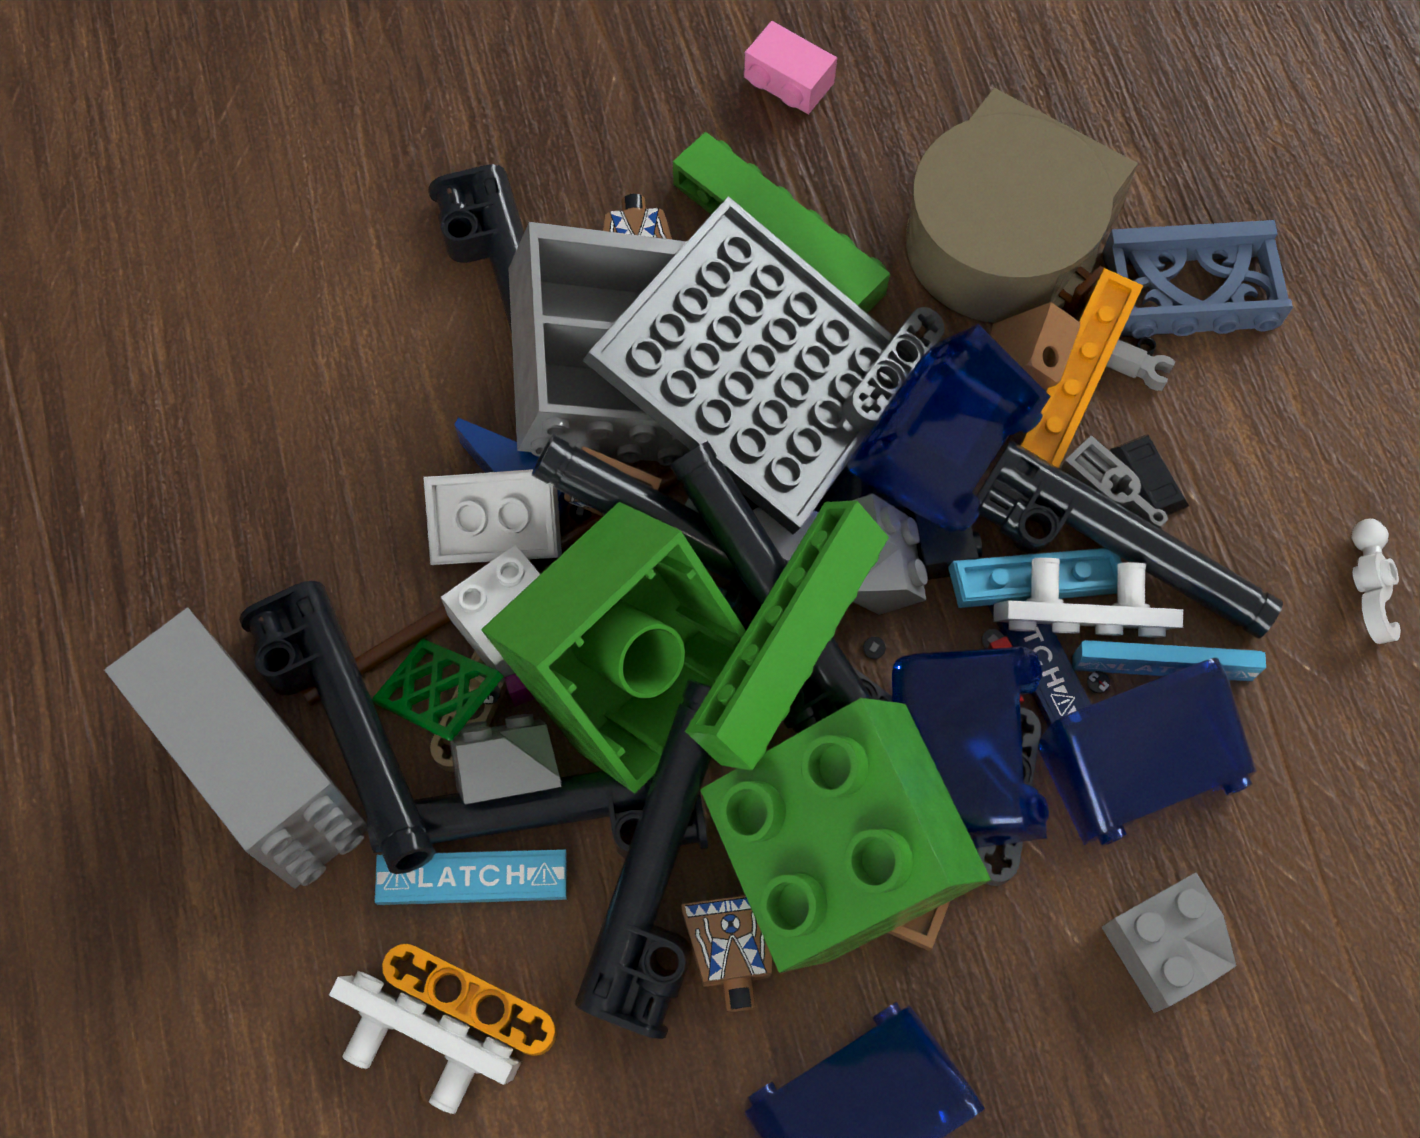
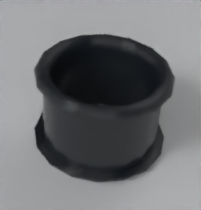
M1142 337L1136 347L1141 348V344L1148 345L1151 351H1147V354L1152 356L1156 349V342L1150 337Z

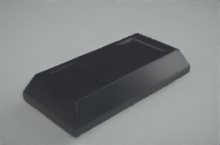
M1148 434L1110 449L1113 455L1138 476L1141 484L1139 495L1155 509L1163 510L1168 516L1189 507L1188 502Z

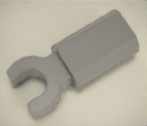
M1118 339L1106 367L1134 379L1136 376L1140 377L1149 388L1162 391L1168 379L1158 375L1155 370L1170 373L1175 361L1166 355L1150 356L1146 350Z

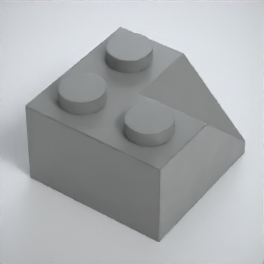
M873 493L852 500L858 501L889 536L879 554L877 563L870 569L853 602L880 615L926 601L924 585L927 584L928 577L925 566L918 555L916 543H919L920 538L914 519Z
M520 714L505 718L506 725L487 727V722L485 721L464 725L454 740L450 741L456 788L464 804L561 787L547 725L541 719L534 720L533 714Z
M1197 873L1188 876L1102 926L1103 931L1153 1013L1172 1006L1236 967L1224 915Z

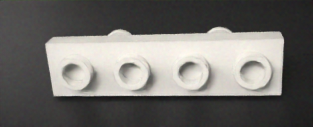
M1034 558L1031 559V598L1026 599V601L1008 600L994 604V622H1009V630L1036 631V624H1052L1053 633H1080V626L1095 627L1096 635H1123V628L1138 629V637L1162 638L1166 637V630L1183 628V609L1150 608L1149 604H1145V563L1129 562L1117 564V603L1108 606L1063 603V600L1059 599L1060 559Z
M357 971L355 977L350 975L337 978L329 996L358 1010L362 1016L342 1056L346 1061L364 1069L370 1068L388 1029H395L444 1054L448 1062L429 1103L451 1114L456 1113L475 1073H481L503 1085L514 1079L521 1061L511 1056L513 1048L491 1037H486L485 1041L482 1042L468 1035L467 1032L470 1027L467 1024L448 1015H443L441 1020L425 1013L424 1010L427 1005L424 1002L404 993H400L398 998L381 990L384 985L382 981L364 972Z

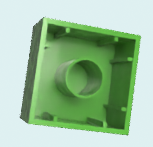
M618 502L488 622L481 631L575 750L635 794L656 772L678 706L683 702L684 698L682 695L688 679L712 687L745 634L746 629L681 530Z
M859 698L766 751L753 770L736 768L700 789L779 973L830 962L991 881L918 728L904 703Z

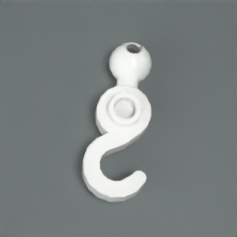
M1364 519L1358 522L1352 530L1354 545L1363 551V556L1359 557L1358 566L1353 567V579L1358 591L1365 592L1362 595V612L1367 630L1375 643L1383 644L1397 641L1400 638L1401 629L1399 623H1389L1385 611V602L1390 599L1393 585L1398 584L1399 577L1394 561L1391 558L1385 559L1382 554V549L1388 542V530L1381 522L1375 519Z

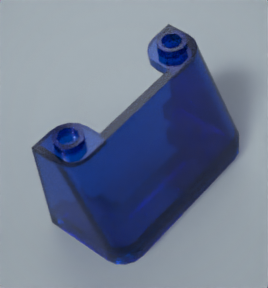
M977 324L938 342L921 357L848 462V468L863 482L945 531H964L979 516L977 509L980 500L972 493L973 489L1009 435L1020 431L1027 433L1038 425L1043 417L1041 411L1051 396Z
M1025 647L915 653L898 658L893 665L892 702L906 704L975 848L1047 838L1046 822L1049 817L1047 801L1034 787L1023 782L1020 694L1025 695L1036 691L1042 678V667L1038 659V653Z
M1219 658L1202 661L1072 712L1053 722L1040 738L1038 750L1084 845L1099 840L1101 846L1114 843L1128 835L1125 827L1135 820L1211 789L1213 791L1223 789L1227 796L1235 794L1253 785L1250 777L1257 772L1230 682Z
M895 1002L872 1017L877 1025L876 1027L778 1090L774 1083L771 1082L750 1095L748 1100L752 1107L746 1110L744 1115L758 1138H943L978 1115L985 1107L913 1008L909 1005L902 1010L899 1004Z

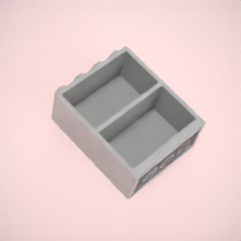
M535 222L528 223L509 266L517 451L532 452L533 455L540 456L552 435H556L569 442L571 447L576 446L581 449L582 446H585L610 458H617L618 461L623 463L646 460L658 461L661 465L669 466L691 451L583 361L592 347L688 241Z
M188 607L104 669L243 849L294 889L300 884L306 886L317 880L325 872V864L338 853L341 855L349 853L364 839L363 833L368 830L364 819L242 669Z

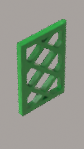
M422 638L375 696H373L372 702L448 741H452L504 676L496 669ZM426 653L433 655V661L416 668L418 662ZM451 664L460 667L458 673L442 680L444 667ZM432 673L431 685L414 692L415 680ZM477 676L485 678L477 689L469 692L471 679ZM458 685V697L440 705L441 692ZM403 686L402 698L395 701L388 699L397 688ZM429 698V708L427 711L420 714L412 711L414 704ZM456 711L455 717L446 727L438 724L440 717Z

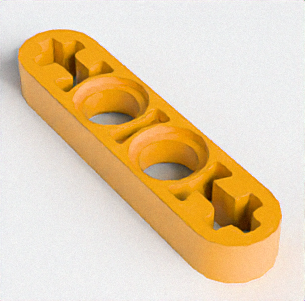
M397 945L385 955L382 964L383 975L391 985L400 991L524 1054L531 1056L542 1055L549 1051L555 1043L557 1036L556 1025L552 1018L543 1010L414 945ZM410 955H414L412 963L426 973H429L430 964L437 966L427 977L423 993L417 991L424 983L420 979L406 974L402 980H398L400 972L394 967L398 959L406 961ZM447 975L456 976L459 978L462 986L460 995L452 1002H440L435 995L437 982ZM487 997H498L504 1004L505 1011L503 1017L495 1024L488 1025L482 1023L477 1013L479 1004ZM516 1006L523 1009L517 1016L519 1020L529 1025H533L537 1019L543 1020L541 1029L547 1034L543 1042L534 1040L531 1046L525 1045L527 1036L514 1027H511L509 1037L502 1034L511 1023Z

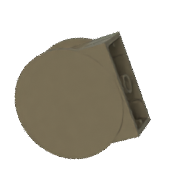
M994 88L969 120L954 126L934 141L918 165L906 231V249L911 267L923 287L934 298L951 310L972 319L997 323L1049 302L1054 303L1059 308H1063L1065 300L1058 296L1059 293L1064 289L1073 296L1075 288L1085 281L1075 272L1079 266L1092 273L1098 253V245L1122 210L1138 163Z

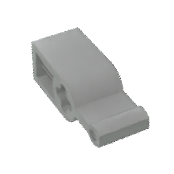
M1093 436L1086 439L1065 459L1061 467L1062 471L1160 529L1168 521V517L1163 510L1155 509L1139 495L1141 484L1138 476Z

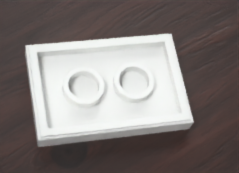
M533 469L424 477L430 565L491 562L515 544L527 559L560 557L562 549L557 489L553 487V484H546L533 477Z

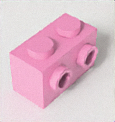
M771 21L745 51L744 78L748 79L755 87L765 89L781 98L788 106L796 107L809 115L834 84L837 57Z

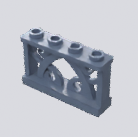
M1275 220L1112 229L1102 251L1105 266H1108V270L1128 278L1126 264H1132L1140 276L1134 282L1143 285L1142 288L1149 287L1151 289L1146 294L1143 304L1152 301L1158 305V307L1137 308L1134 305L1120 336H1133L1134 338L1141 339L1142 337H1151L1155 334L1173 333L1176 336H1187L1195 332L1205 331L1226 334L1238 329L1269 331L1281 326L1292 310L1293 305L1291 299L1288 298L1275 241L1278 234ZM1251 257H1258L1261 273L1248 270ZM1213 259H1226V261L1219 265ZM1197 260L1206 271L1215 276L1227 278V280L1214 294L1204 301L1197 299L1168 281L1180 273L1186 261ZM1160 262H1173V266L1168 270L1159 271L1165 267V264ZM1242 281L1253 282L1261 286L1266 291L1267 300L1245 301L1244 296L1250 295L1257 298L1258 292L1251 285L1241 284Z

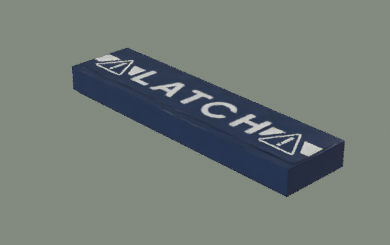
M988 605L994 617V605ZM996 622L1004 637L1007 636L1012 647H1018L1026 659L1028 666L1026 673L1032 682L1029 689L1050 732L1086 719L1094 714L1095 711L1056 634L1052 632L1051 624H1036V631L1009 630V622Z

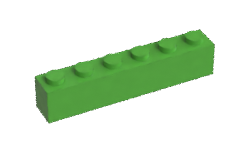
M705 132L673 161V185L711 215L729 196L866 313L886 295L890 273L881 261L874 257H869L859 250L847 235L837 233L829 227L817 212L810 209L807 210L799 204L787 189L782 186L777 187L763 176L757 166L752 163L747 164L739 158L724 141H717Z
M858 501L824 503L686 728L685 732L721 766L753 770L757 762L764 756L767 745L781 721L788 715L790 706L802 685L811 676L813 667L826 644L833 638L836 627L849 605L856 599L858 590L867 574L877 563L879 554L889 536Z

